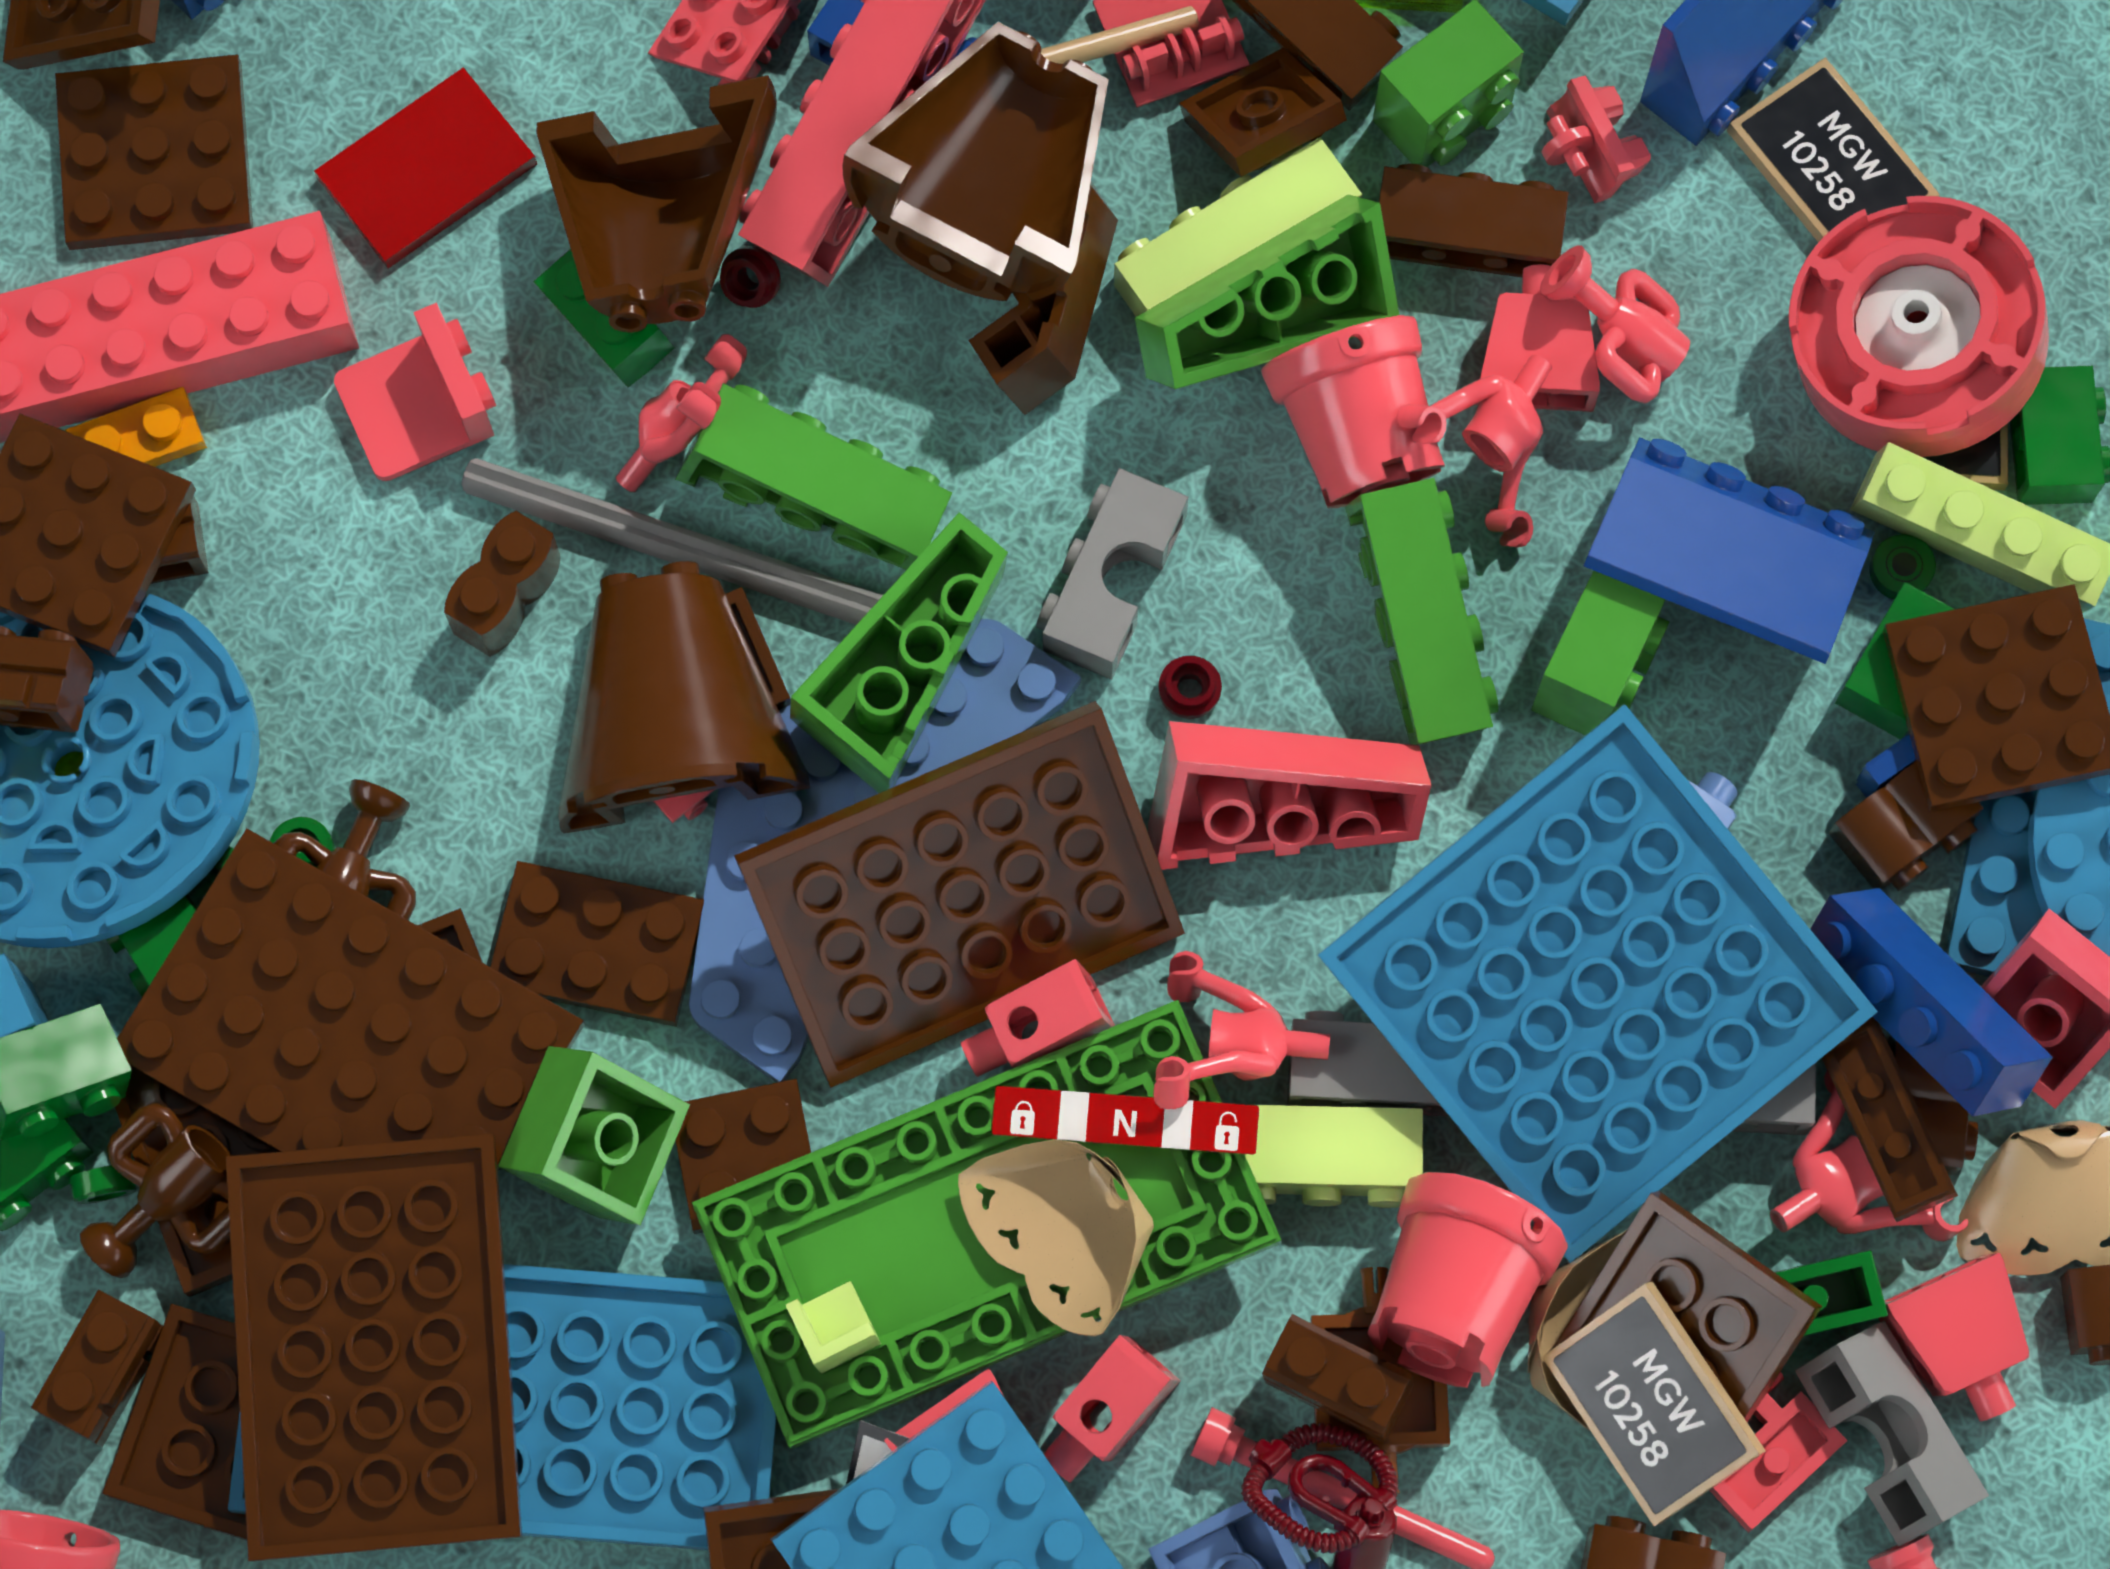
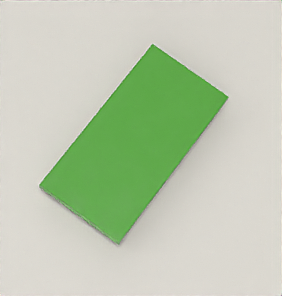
M1179 1000L692 1202L790 1449L799 1447L1070 1333L1052 1323L1033 1304L1025 1281V1275L998 1264L980 1244L967 1221L961 1204L958 1176L981 1158L1021 1145L1053 1140L992 1134L995 1088L997 1086L1154 1098L1156 1068L1161 1060L1170 1056L1182 1058L1187 1063L1202 1060L1203 1056ZM1211 1076L1195 1079L1190 1082L1188 1100L1222 1103ZM1070 1141L1077 1142L1092 1150L1101 1158L1108 1157L1111 1159L1153 1218L1154 1228L1118 1312L1282 1244L1280 1235L1245 1154ZM1087 1153V1158L1091 1160V1154ZM1114 1178L1113 1182L1118 1195L1127 1201L1129 1199L1127 1192ZM978 1183L976 1188L983 1194L982 1206L987 1210L990 1199L995 1191L984 1188ZM1017 1229L998 1231L1001 1236L1010 1239V1244L1014 1249H1019ZM851 1281L881 1344L821 1374L813 1364L785 1304L798 1299L803 1305ZM1050 1285V1289L1053 1292L1060 1294L1061 1304H1065L1066 1295L1070 1287ZM1100 1308L1081 1314L1083 1318L1093 1316L1095 1321L1102 1319L1099 1315Z

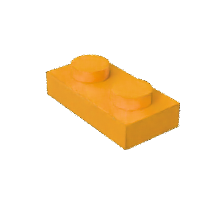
M184 387L65 429L68 433L154 467L207 448Z

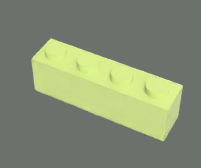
M1319 137L1304 147L1300 145L1274 159L1271 167L1256 177L1252 178L1250 175H1244L1237 178L1222 191L1220 199L1201 210L1198 206L1182 212L1171 222L1168 231L1152 241H1149L1148 238H1142L1129 245L1118 256V262L1114 263V286L1137 317L1349 194L1362 198V193L1322 138Z
M1890 442L1875 454L1850 510L1899 533L1914 536L1938 551L2027 592L2035 593L2075 584L2082 613L2096 606L2110 575V543Z
M1257 1105L1259 1106L1256 1153L1254 1155L1245 1154L1266 1205L1276 1203V1194L1302 1195V1203L1309 1206H1336L1342 1204V1196H1368L1369 1206L1398 1208L1408 1180L1411 1177L1423 1174V1109Z

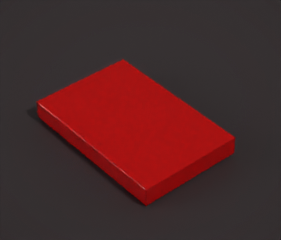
M463 67L321 165L314 172L318 181L389 269L537 165L535 155Z

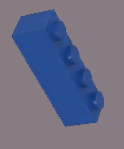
M1880 888L1830 895L1810 930L1878 1011L1872 1017L1972 1117L2022 1107L2053 1057Z

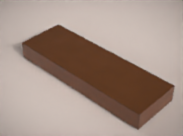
M1871 1017L1824 1055L1822 1059L1896 1222H1899L1958 1196L1881 1026Z

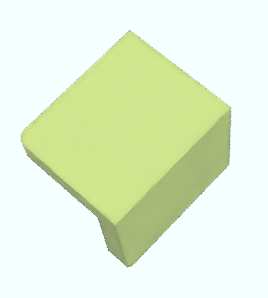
M851 1281L803 1305L798 1299L785 1304L813 1364L821 1374L881 1344Z

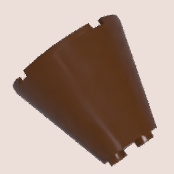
M1000 22L994 24L851 144L844 154L842 164L843 179L854 208H863L865 206L877 221L872 232L891 251L920 272L949 287L986 299L1007 302L1012 292H1027L1031 300H1036L1059 290L1067 282L1077 263L1109 79L1094 72L1087 64L1078 60L1070 59L1063 64L1049 61L1041 54V46L1034 37L1022 31H1015Z
M768 75L710 87L709 108L720 124L618 144L594 111L537 122L536 134L586 301L595 310L609 317V324L612 328L621 332L631 333L643 330L647 324L668 323L677 320L690 322L699 320L705 315L706 302L775 125L777 99L774 85Z
M690 561L673 562L664 565L661 568V574L638 578L637 575L632 573H617L602 578L600 580L601 593L597 596L559 805L558 819L560 830L563 833L623 824L626 823L624 806L734 786L748 800L810 789L809 775L720 582L713 577L701 575L698 563Z

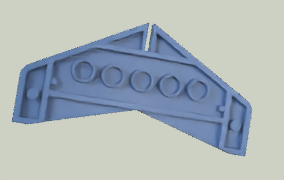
M981 619L894 787L1026 731L1033 726L1042 724L1063 708L1080 685L1081 677L1004 624L992 619ZM790 705L780 709L779 712L809 775L810 789L748 800L734 786L718 789L703 897L704 904L701 912L689 998V1009L692 1018L702 1031L776 1083L785 1081L800 1062L809 1037L734 855L879 794L790 719Z

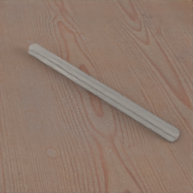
M478 458L470 460L463 474L462 486L467 494L671 563L680 561L696 562L701 573L855 625L883 596L882 594Z

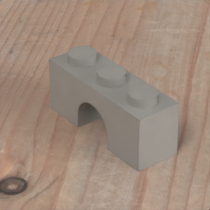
M1121 468L1118 469L1110 487L1102 483L1100 484L1087 514V518L1094 521L1085 541L1075 538L1065 558L1062 573L1069 575L1060 596L1053 593L1049 594L1040 612L1036 628L1043 630L1044 652L1111 680L1113 679L1137 626L1138 607L1112 595L1106 588L1103 579L1113 566L1124 561H1140L1162 570L1187 517L1188 496Z
M1885 1321L1836 1344L1795 1370L1829 1429L1842 1422H1856L1867 1428L1878 1441L1884 1455V1471L1880 1479L1864 1489L1899 1547L1989 1496Z

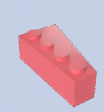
M1169 721L1148 822V835L1161 870L1178 868V861L1209 858L1210 864L1236 861V854L1274 850L1275 857L1300 854V848L1332 843L1336 850L1419 840L1432 785L1419 745Z

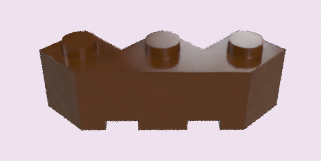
M1092 181L1089 189L1077 263L1067 282L1053 294L1036 300H1031L1027 292H1012L1019 304L968 340L996 384L1024 415L1076 378L1118 219Z

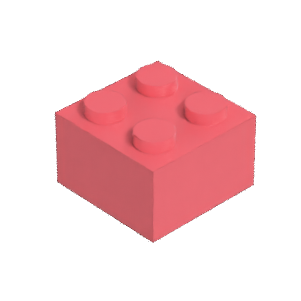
M2049 908L1981 987L2053 1057L2032 1091L2056 1109L2110 1049V957Z

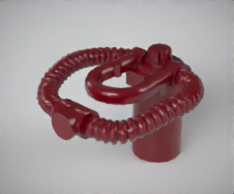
M1322 1422L1319 1425L1311 1423L1310 1427L1308 1424H1304L1302 1427L1297 1426L1294 1430H1289L1288 1433H1284L1278 1439L1274 1438L1269 1442L1263 1438L1255 1445L1249 1457L1251 1468L1246 1473V1477L1241 1485L1243 1500L1253 1513L1262 1518L1263 1522H1267L1268 1526H1272L1276 1531L1278 1530L1280 1535L1284 1534L1285 1539H1290L1294 1544L1298 1542L1299 1547L1305 1546L1307 1550L1313 1549L1314 1552H1319L1320 1550L1323 1554L1327 1552L1334 1553L1330 1569H1386L1397 1528V1516L1393 1509L1397 1506L1396 1497L1398 1496L1399 1481L1393 1464L1389 1461L1388 1456L1384 1454V1451L1379 1449L1378 1445L1373 1444L1372 1440H1367L1366 1436H1360L1359 1432L1354 1433L1352 1429L1347 1431L1345 1427L1340 1429V1426L1334 1425L1333 1427L1330 1423L1325 1426ZM1316 1441L1317 1443L1323 1441L1325 1444L1329 1441V1444L1333 1445L1335 1443L1336 1446H1341L1342 1444L1343 1449L1348 1447L1349 1451L1354 1450L1355 1454H1359L1360 1458H1364L1365 1462L1369 1463V1466L1375 1471L1379 1482V1488L1376 1489L1341 1460L1330 1455H1309L1294 1464L1288 1476V1490L1292 1498L1302 1508L1333 1524L1334 1529L1338 1531L1334 1534H1321V1532L1315 1534V1531H1309L1308 1527L1303 1529L1302 1524L1298 1525L1297 1521H1293L1291 1517L1272 1504L1262 1493L1265 1481L1271 1480L1291 1459L1292 1452L1305 1447V1445H1310V1443L1314 1444ZM1311 1471H1326L1341 1481L1342 1487H1349L1358 1495L1341 1511L1329 1504V1496H1323L1320 1499L1309 1493L1304 1488L1302 1479L1304 1475Z

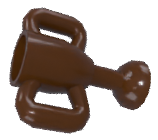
M351 780L349 787L351 802L359 812L343 848L337 847L330 851L313 837L302 832L284 833L274 842L275 845L295 856L298 852H302L316 868L367 897L370 890L391 891L392 897L387 908L410 920L416 906V891L406 878L398 874L371 869L370 861L366 858L382 822H393L404 816L410 808V803L396 793L364 780Z
M152 1103L140 1107L111 1136L106 1149L113 1168L140 1188L137 1195L138 1203L117 1224L112 1222L91 1223L80 1233V1242L91 1260L102 1270L118 1278H126L133 1271L137 1264V1246L135 1242L157 1220H170L189 1249L204 1255L220 1251L230 1241L228 1206L203 1231L197 1228L191 1213L192 1209L202 1204L212 1193L228 1199L226 1156H231L229 1151L213 1134L196 1125H188L184 1128L176 1114L166 1106ZM160 1126L166 1137L167 1146L156 1156L150 1167L133 1160L131 1153Z

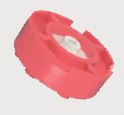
M1939 196L1906 197V205L1886 208L1869 215L1866 214L1865 209L1854 213L1835 226L1818 242L1806 258L1793 286L1789 306V329L1804 389L1817 411L1833 428L1853 442L1877 452L1890 442L1918 456L1930 457L1953 453L1979 443L1999 431L2016 416L2032 396L2041 378L2048 354L2049 328L2045 295L2040 277L2035 268L2034 258L2020 237L2008 225L1991 213L1967 202Z

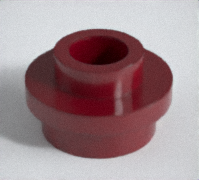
M742 246L732 251L724 259L721 266L720 286L724 295L734 304L749 308L761 307L771 301L779 291L781 283L780 271L774 259L767 252L755 246ZM747 267L756 274L759 283L751 281L746 272Z
M1182 656L1171 661L1163 669L1159 678V697L1165 708L1172 714L1185 719L1199 718L1211 712L1218 704L1222 691L1221 677L1213 664L1206 659L1198 656ZM1194 679L1200 683L1202 691L1194 698H1187L1181 695L1178 685L1183 680Z

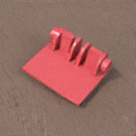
M682 0L650 48L648 54L666 62L721 78L718 85L756 78L762 69L756 60L763 64L769 63L772 55L766 46L778 49L782 36L792 21L796 20L800 15L797 7L801 0Z
M1222 0L1092 1L1104 31L1188 6H1192L1198 15L1199 27L1197 30L1192 31L1190 27L1182 29V34L1174 36L1170 33L1165 35V39L1142 46L1136 45L1131 47V49L1114 53L1136 108L1236 73L1250 65L1240 41L1244 40L1240 21L1237 17H1229Z

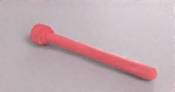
M1211 1407L1190 1456L1214 1467L1217 1461L1230 1466L1233 1460L1251 1468L1249 1457L1258 1442L1243 1436L1246 1429L1234 1424L1235 1417ZM1291 1458L1273 1479L1288 1485L1289 1473L1298 1460ZM1320 1470L1311 1471L1304 1475L1302 1479L1303 1486L1309 1493L1320 1499L1323 1496H1329V1504L1341 1510H1344L1358 1495L1349 1487H1342L1341 1481L1338 1478ZM1396 1506L1393 1509L1397 1516L1396 1535L1471 1569H1490L1493 1566L1495 1556L1489 1547L1402 1507Z

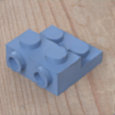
M1278 1489L1262 1491L1272 1504L1291 1517L1293 1521H1297L1298 1525L1302 1524L1303 1529L1308 1527L1301 1507L1291 1495L1282 1499ZM1244 1500L1148 1549L1157 1569H1330L1323 1558L1317 1557L1311 1560L1305 1546L1299 1547L1298 1542L1296 1544L1292 1543L1290 1539H1285L1284 1534L1280 1535L1278 1530H1274L1272 1526H1268L1267 1522H1263L1262 1518L1253 1513Z

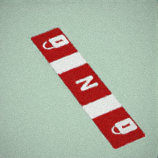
M997 1086L995 1088L992 1134L1254 1155L1257 1147L1259 1106L1188 1100L1183 1107L1163 1109L1155 1103L1153 1097Z

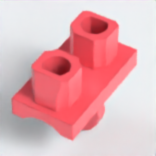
M1585 75L1571 79L1566 85L1568 88L1566 93L1547 109L1546 112L1550 120L1546 125L1553 139L1543 147L1541 152L1548 165L1555 166L1567 162L1573 176H1581L1594 203H1599L1611 198L1625 181L1638 175L1650 161L1651 154L1641 137L1632 135L1619 139L1613 126L1624 113L1623 102L1615 87L1592 88Z

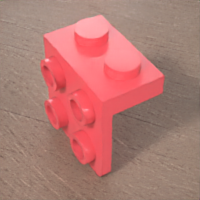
M437 302L413 312L422 334L421 336L338 371L334 377L335 387L373 472L381 481L393 480L495 436L486 410L496 406L482 372L470 376L462 359L463 356L472 353L457 318L447 323L445 322Z

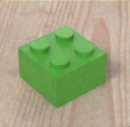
M1473 0L1380 71L1372 121L1411 164L1428 167L1436 161L1439 166L1446 165L1465 148L1467 144L1465 138L1481 125L1486 130H1490L1500 124L1510 114L1514 107L1512 101L1515 88L1520 81L1518 75L1524 51L1477 0Z
M1593 570L1543 674L1531 711L1586 735L1622 705L1625 704L1630 709L1644 676L1635 673L1634 670L1646 675L1670 621L1659 617L1666 599Z
M548 1046L498 1167L592 1216L641 1226L690 1104L594 1052Z

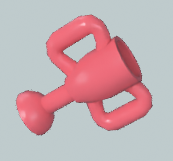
M1582 245L1574 246L1563 253L1549 268L1541 282L1540 292L1550 300H1568L1574 297L1598 317L1597 325L1602 338L1595 352L1597 367L1606 379L1631 400L1644 404L1648 403L1658 396L1661 382L1680 366L1690 348V339L1678 329L1680 322L1679 306L1671 294L1645 272L1637 269H1630L1619 276L1614 299L1590 278L1592 263L1589 253Z

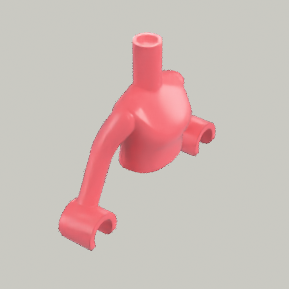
M722 334L705 356L704 360L715 368L705 384L703 382H695L691 386L684 381L673 380L659 396L651 398L644 404L639 414V448L616 476L617 482L623 488L630 492H636L658 463L685 450L696 434L702 428L705 430L713 421L721 405V397L718 391L723 383L726 384L735 377L747 356L746 347L733 336Z
M1535 354L1530 356L1514 383L1499 375L1484 377L1455 391L1431 406L1407 404L1402 406L1397 414V421L1401 427L1416 428L1412 436L1414 443L1432 444L1439 442L1443 438L1446 431V419L1479 403L1474 417L1463 430L1462 436L1480 460L1489 467L1503 472L1498 507L1490 510L1485 517V525L1489 531L1503 532L1500 538L1501 546H1526L1533 535V521L1530 515L1525 511L1515 510V503L1523 469L1543 433L1541 420L1533 406L1532 399L1552 370V365L1545 358Z
M1179 952L1171 959L1167 991L1173 1001H1194L1200 997L1202 991H1205L1238 1007L1244 1012L1230 1013L1213 1009L1208 1058L1187 1063L1182 1058L1170 1056L1159 1062L1156 1068L1153 1096L1155 1103L1160 1108L1177 1109L1183 1107L1189 1099L1190 1082L1195 1079L1232 1073L1243 1081H1252L1275 1074L1285 1056L1328 1060L1330 1034L1288 1030L1283 1017L1270 1003L1238 984L1205 971L1202 958L1193 952Z
M1826 1071L1824 1076L1825 1085L1831 1096L1815 1126L1801 1143L1793 1157L1792 1164L1795 1167V1175L1801 1192L1770 1211L1771 1220L1776 1228L1781 1232H1787L1817 1213L1827 1224L1836 1228L1841 1234H1857L1885 1227L1921 1225L1924 1232L1931 1239L1944 1242L1963 1231L1968 1226V1219L1963 1220L1958 1225H1950L1941 1216V1207L1952 1199L1899 1222H1896L1889 1206L1875 1207L1861 1212L1869 1203L1884 1196L1858 1137L1850 1135L1835 1148L1819 1153L1835 1134L1846 1111L1828 1071Z

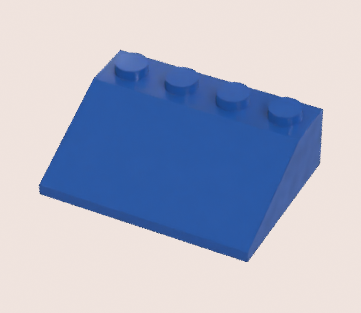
M1685 0L1662 25L1640 103L1695 146L1710 131L1717 137L1720 136L1739 113L1741 107L1736 102L1748 89L1758 94L1776 73L1779 64L1774 60L1783 50L1788 47L1793 52H1796L1816 28L1817 22L1813 20L1814 16L1824 5L1834 10L1843 0Z
M1639 437L1588 553L1584 567L1826 664L1869 553L1875 531L1865 528V524L1861 519L1848 512L1830 510L1828 513L1805 504V499L1791 489L1781 486H1771L1768 489L1745 480L1746 476L1744 473L1731 465L1720 462H1713L1708 465L1686 456L1687 453L1682 447L1671 441L1652 439L1650 442Z

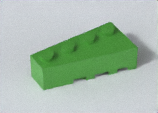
M1348 194L1135 317L1146 378L1170 388L1178 389L1268 363L1273 358L1296 346L1346 327L1375 319L1400 315L1381 205L1379 202Z
M724 383L718 391L721 397L719 410L705 430L702 428L694 437L675 480L693 487L696 486L699 477L716 482L725 491L723 494L724 499L747 507L748 503L761 505L767 502L776 506L775 512L781 517L782 522L803 530L817 532L821 530L822 525H826L834 529L831 536L834 542L905 570L930 545L953 493L940 487L939 479L928 471L913 466H907L904 470L883 460V453L867 442L857 439H850L849 442L843 441L825 432L826 426L808 414L793 412L792 415H789L768 405L770 401L767 396L754 388L745 385H735L732 388Z
M1435 478L1360 494L1347 504L1345 509L1350 526L1363 524L1366 537L1360 538L1361 552L1358 553L1364 578L1368 579L1371 587L1379 585L1382 593V598L1375 599L1374 615L1384 646L1386 648H1395L1397 659L1389 661V669L1410 745H1420L1493 727L1491 714L1498 713L1499 711L1498 699L1491 677H1481L1476 653L1484 651L1483 635L1477 616L1475 614L1467 615L1461 591L1469 589V577L1462 553L1452 554L1447 529L1455 526V520L1447 491L1438 492Z
M959 512L791 696L790 719L878 793L893 788L1004 576L1008 552Z

